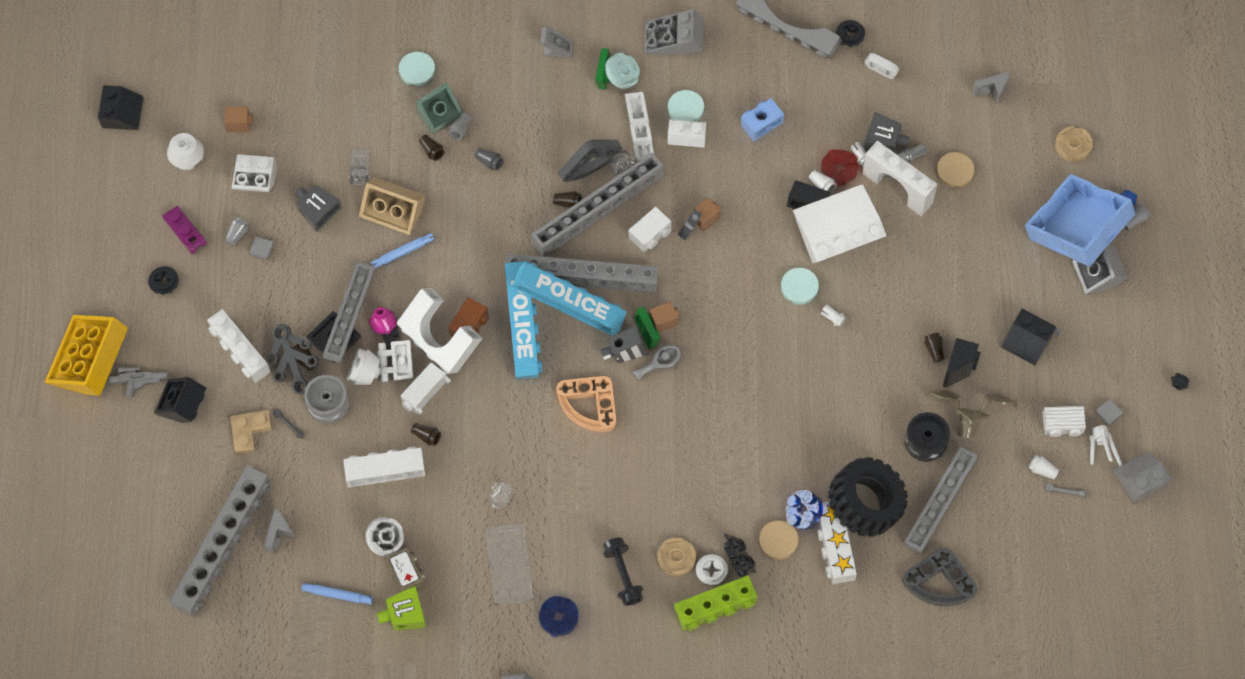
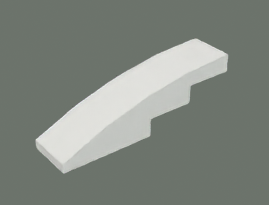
M643 92L625 94L636 163L650 153L654 154Z

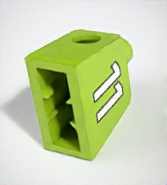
M416 586L387 598L388 609L377 612L379 624L391 621L395 631L426 627Z

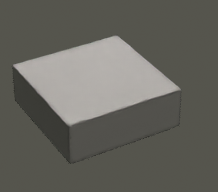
M256 237L249 252L250 256L268 260L274 247V241Z
M1111 399L1095 411L1096 415L1107 426L1123 415V412Z

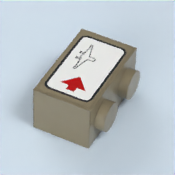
M406 547L386 556L387 563L400 592L416 586L417 591L425 587L423 581L426 578L422 569L418 570L415 563H418L414 552L410 553Z

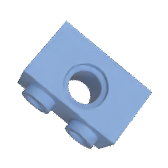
M772 98L760 102L756 108L747 110L741 116V127L753 142L784 122V113Z

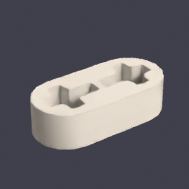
M869 53L864 61L869 69L889 79H894L899 71L896 64L874 53Z

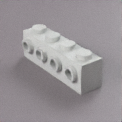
M223 309L207 320L210 326L207 329L211 335L218 337L221 347L231 353V359L236 365H241V371L247 378L250 377L254 383H257L271 372L267 362Z

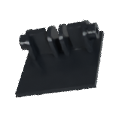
M725 533L724 536L727 541L724 543V549L729 559L735 560L732 562V565L738 576H741V578L749 575V571L756 573L754 568L756 564L753 558L747 555L745 551L747 547L741 538L739 539Z

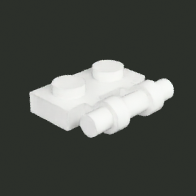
M411 341L391 342V350H386V343H379L377 357L380 359L381 369L379 375H381V382H388V374L392 373L394 381L414 379ZM392 356L393 367L387 366V357Z

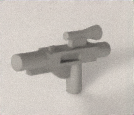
M118 366L119 375L109 376V382L127 383L124 396L132 398L134 389H139L148 383H160V380L168 379V372L152 373L146 371L136 373V371L140 370V367Z

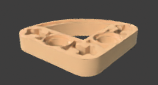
M598 376L560 381L557 384L556 390L559 404L564 413L574 423L585 429L598 432H609L616 427L613 387L610 378ZM602 382H605V384L607 385L606 389H602ZM592 383H595L596 391H593ZM581 384H588L590 389L587 392H582L579 390V386ZM573 385H576L577 393H574ZM564 386H567V389H569L567 393L563 392ZM596 397L599 421L579 414L570 405L568 399ZM606 399L611 402V405L608 408H603L600 402ZM605 413H609L610 425L605 423Z

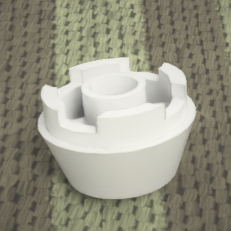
M180 133L174 136L167 149L169 162L181 170L193 169L200 160L202 161L204 148L200 140L187 133Z
M359 348L353 359L347 380L354 382V385H371L373 379H377L381 368L378 367L380 359L370 350Z
M389 517L376 518L369 524L366 530V541L369 548L380 556H388L399 551L404 541L402 526L396 520Z

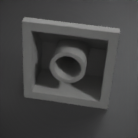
M1108 245L1090 267L1078 261H1072L1086 295L1113 288L1128 279L1114 245Z
M1145 453L1113 470L1133 504L1167 487L1172 479L1163 464L1149 453Z

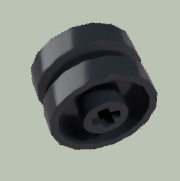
M925 412L916 415L908 424L905 436L906 450L919 461L930 462L937 460L947 449L950 437L948 423L936 413Z

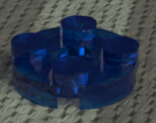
M799 490L793 495L788 496L786 500L788 524L801 530H809L817 524L815 523L818 519H821L823 514V503L820 497H817L814 492L809 490ZM803 506L807 507V510L804 511V515L802 513Z
M553 596L543 602L539 611V622L542 629L552 637L568 635L578 625V608L571 599ZM556 612L564 614L562 620L554 619Z

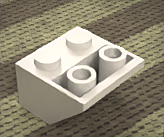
M237 154L232 189L270 192L275 184L277 172L275 158Z

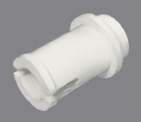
M861 142L854 143L856 148L852 145L851 150L857 157L858 164L864 166L865 154L867 152Z
M828 304L821 311V315L833 322L834 326L841 327L846 320L843 313L840 314Z

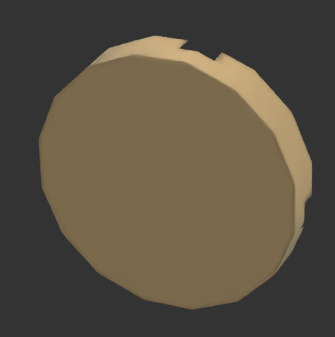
M1069 126L1058 133L1055 140V148L1063 159L1078 162L1089 156L1093 140L1091 135L1081 127Z
M947 153L938 162L937 175L939 180L948 187H964L973 178L974 165L972 160L963 153Z
M777 520L763 527L759 536V545L766 556L775 560H783L794 554L799 538L797 531L791 524Z
M672 537L665 540L658 549V565L667 575L673 577L684 576L695 566L696 550L685 539Z

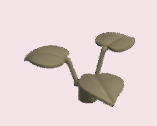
M933 390L925 393V396L932 395L940 399L952 400L956 403L957 423H959L957 435L965 438H973L974 429L977 427L978 421L989 418V415L984 413L989 403L1013 404L1015 407L1017 406V402L1004 396L985 395L984 398L986 400L981 410L960 408L959 399L961 396L954 392Z

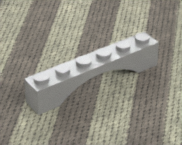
M737 0L735 4L739 8L738 12L745 16H748V14L754 17L753 20L762 25L763 23L770 25L769 28L776 33H779V31L785 33L787 39L793 42L796 39L801 42L800 45L807 50H810V48L816 50V54L824 59L826 56L831 59L842 41L839 35L826 28L802 29L784 23L770 11L765 0Z

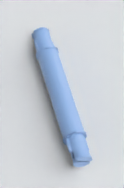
M432 233L419 237L370 263L371 265L376 264L373 266L375 268L390 263L425 246L426 243L433 241L434 237H431L433 236Z
M302 584V591L313 593V595L316 594L358 604L365 603L371 605L373 602V596L362 595V593L317 584Z

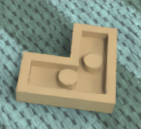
M269 410L230 416L236 455L255 451L253 433L272 430Z

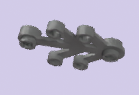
M279 324L273 330L275 342L266 360L269 364H278L280 360L278 353L281 346H283L284 353L277 371L273 373V379L276 382H284L286 379L285 370L289 363L295 379L292 389L297 394H304L308 381L303 379L296 359L305 362L309 367H317L319 358L292 349L290 341L299 344L302 349L306 350L312 348L313 342L309 338H301L292 334L288 325ZM283 330L285 331L284 337L281 336ZM306 340L308 341L307 347L304 346ZM273 355L275 356L274 362L271 361ZM312 358L315 359V363L313 365L310 363ZM279 373H281L282 375L280 380H278L277 375ZM302 383L305 385L303 390L300 388Z

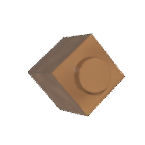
M248 106L225 107V125L228 132L250 131V124H253V114L249 112Z
M706 198L694 208L702 214L696 225L703 232L720 219L719 205L715 201L712 202L709 198Z
M671 301L649 309L652 324L658 332L678 325L680 314L677 307L673 308Z

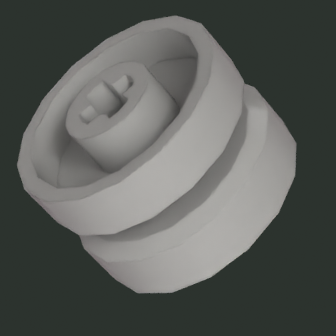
M321 375L311 380L305 388L304 399L310 415L316 421L332 424L345 417L349 410L350 400L345 385L339 378L333 375Z

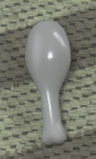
M666 345L658 349L649 364L633 371L636 380L642 379L645 374L654 369H665L675 365L681 356L680 348L676 345Z

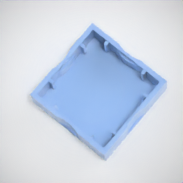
M1070 174L1054 192L1051 199L1025 224V228L1031 241L1090 267L1134 217L1135 211L1131 199L1110 190L1099 188L1087 180Z

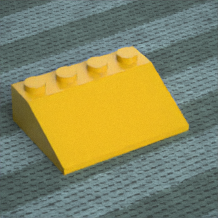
M73 315L45 383L85 395L100 396L128 327L115 317Z

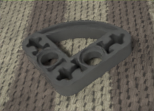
M589 140L575 152L559 170L558 174L563 182L582 179L611 162L623 148L618 140Z
M941 548L908 569L902 578L904 586L910 593L926 603L937 606H955L971 600L977 592V586L952 551L947 548ZM941 554L943 556L947 555V562L945 560L940 561L938 563V568L936 562L940 560ZM924 564L932 565L933 572L925 573L922 566ZM953 569L959 570L961 577L958 579L953 578L950 571ZM919 571L920 575L916 577L915 583L907 581L908 575L914 577ZM942 571L958 594L950 596L936 595L922 589L920 585ZM964 578L966 579L964 581L965 586L967 588H972L971 594L969 592H963L965 587L961 582Z

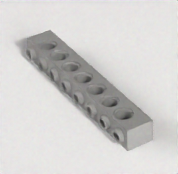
M650 153L531 234L533 246L542 257L547 256L664 176L663 164L653 153Z
M507 254L506 263L528 261V263L537 265L543 271L552 272L559 279L570 281L573 286L657 293L658 267L517 254Z
M246 466L169 601L173 608L192 617L201 611L205 596L211 593L214 580L220 577L223 571L222 566L225 561L231 558L232 549L235 544L240 542L244 527H248L253 511L257 510L261 504L262 495L267 493L271 483L267 474ZM255 488L252 494L246 493L248 489ZM240 505H246L244 510H237ZM230 522H236L234 527H227ZM220 539H227V541L224 544H218V541ZM211 556H217L215 561L208 562ZM201 573H207L204 579H198ZM198 590L195 596H188L190 591Z

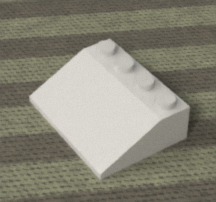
M863 184L793 210L812 263L825 260L886 236L880 217Z

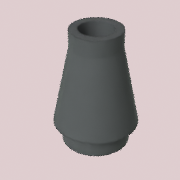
M481 148L475 154V158L480 160L490 170H499L504 161L499 153Z

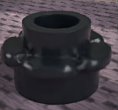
M1176 373L1174 377H1171L1174 388L1178 390L1188 388L1190 380L1186 376Z

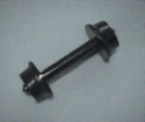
M621 537L612 538L604 543L605 552L603 555L606 558H615L625 588L617 596L622 600L624 606L635 605L643 600V587L632 586L622 557V554L629 550V546L624 543Z

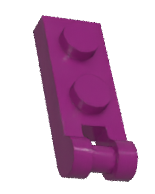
M178 206L162 215L164 221L191 254L195 253L196 249L200 246L203 247L207 244L204 237L197 231Z

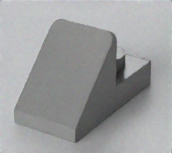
M548 26L542 28L540 44L544 46V56L566 58L572 56L573 40Z
M1005 72L974 81L972 89L974 96H985L992 92L998 103L1008 84L1010 73Z
M274 509L264 544L266 551L275 554L276 548L280 547L281 536L295 538L281 513Z

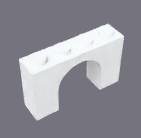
M876 141L867 151L862 174L876 184L886 174L895 178L908 193L907 207L922 217L934 202L937 183L879 141Z
M422 288L400 317L397 324L401 327V331L414 340V344L417 347L422 348L427 353L426 355L429 359L439 365L440 370L446 374L457 373L483 338L471 326H463L458 329L448 344L445 346L438 344L431 335L430 321L444 300L432 288Z

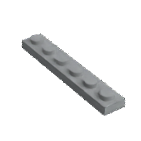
M359 262L356 263L323 353L324 359L342 363L375 272V267Z
M962 446L959 448L904 542L905 546L920 554L923 552L977 460V454Z

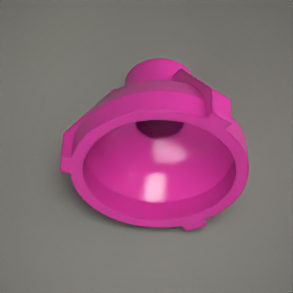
M379 307L374 311L368 323L375 333L389 334L396 327L397 319L393 311Z

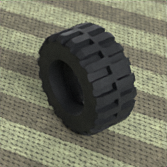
M866 457L865 459L858 458L851 461L836 474L829 486L831 490L828 491V498L831 499L829 505L834 510L833 515L841 521L840 524L843 527H848V531L852 533L858 532L859 536L865 537L867 535L874 537L877 534H883L903 517L908 502L905 499L908 495L907 490H904V481L900 480V475L897 471L894 472L891 469L892 466L883 464L882 460L876 459L874 461L872 457ZM856 484L865 485L876 494L880 510H873L861 502L857 495Z

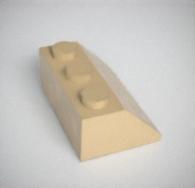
M374 177L366 183L359 217L411 235L422 213L426 195Z

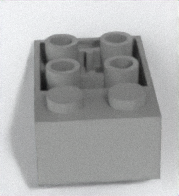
M694 9L645 21V54L687 55L703 51V18Z

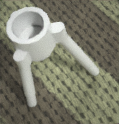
M1105 425L1094 427L1092 429L1093 435L1089 436L1091 442L1090 465L1094 464L1095 442H1097V445L1105 446L1108 459L1111 462L1113 459L1109 448L1110 445L1118 465H1123L1113 443L1111 433L1108 432V427Z

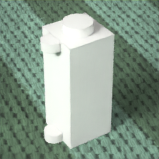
M430 363L401 395L402 406L409 412L412 410L416 414H421L423 412L421 409L445 383L449 384L451 380L442 370L433 363Z

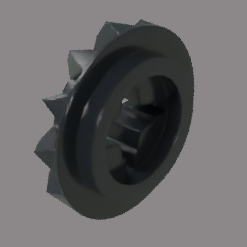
M846 20L838 25L836 34L841 37L842 45H848L849 47L853 45L858 46L864 40L865 29L857 21ZM847 30H848L850 33H853V32H854L853 37H851L850 35L847 36Z
M166 266L153 270L148 279L150 289L155 294L158 293L163 296L167 293L171 294L175 288L177 289L179 282L177 272ZM165 275L169 282H166L163 287L159 281H162Z

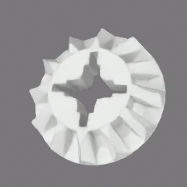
M714 554L702 557L696 566L697 578L703 584L705 583L710 586L719 585L725 580L728 573L725 560ZM711 563H713L714 569L717 570L712 577H710L709 571H706V569H710Z

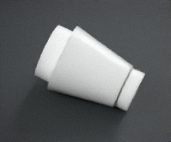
M816 170L809 175V179L817 188L831 192L830 194L836 189L837 184L834 179Z
M1035 455L1028 467L1032 470V473L1053 480L1059 472V469L1042 455Z

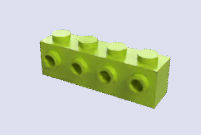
M747 575L675 603L674 611L682 630L693 631L705 622L711 624L723 615L728 617L735 614L736 610L741 608H752L757 603L758 596Z

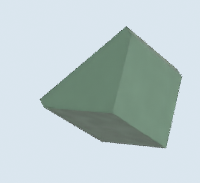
M448 83L441 85L415 102L418 115L432 133L456 120L463 113Z

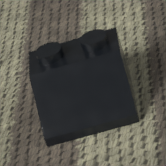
M103 85L98 120L102 128L139 130L144 97L122 86Z
M1022 308L1001 348L1035 366L1053 337L1056 326Z
M956 338L942 387L947 388L969 377L971 370H976L981 353L977 351L979 344Z
M190 377L168 379L154 414L180 423L192 422L197 416L199 404L205 397L206 387Z

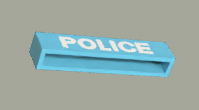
M528 261L505 263L516 380L538 378L539 372H543L542 361L537 359V353H541L540 341L536 342L535 334H539L538 323H534L533 315H537L536 304H532L530 296L512 288L519 267L524 263H528Z
M524 263L519 267L512 288L611 336L620 332L627 312L617 304L606 302L601 296H594L584 288L571 285V282L555 277L552 272L539 269L533 263Z

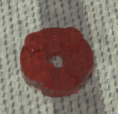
M832 149L822 160L821 173L834 179L837 186H844L846 183L855 180L858 174L857 157L846 150ZM840 164L845 169H841V171H838L837 167L835 166Z

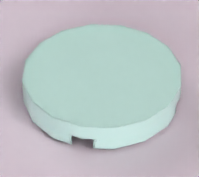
M412 52L404 56L399 63L400 77L408 85L420 87L429 83L434 77L435 64L428 54Z
M622 52L616 53L607 60L605 69L607 77L618 88H630L639 80V66L630 55H624L626 53Z
M691 90L676 92L668 101L670 118L672 120L676 119V121H699L704 114L703 99L698 93Z
M805 268L789 270L781 281V292L784 298L796 305L811 302L819 290L816 275Z

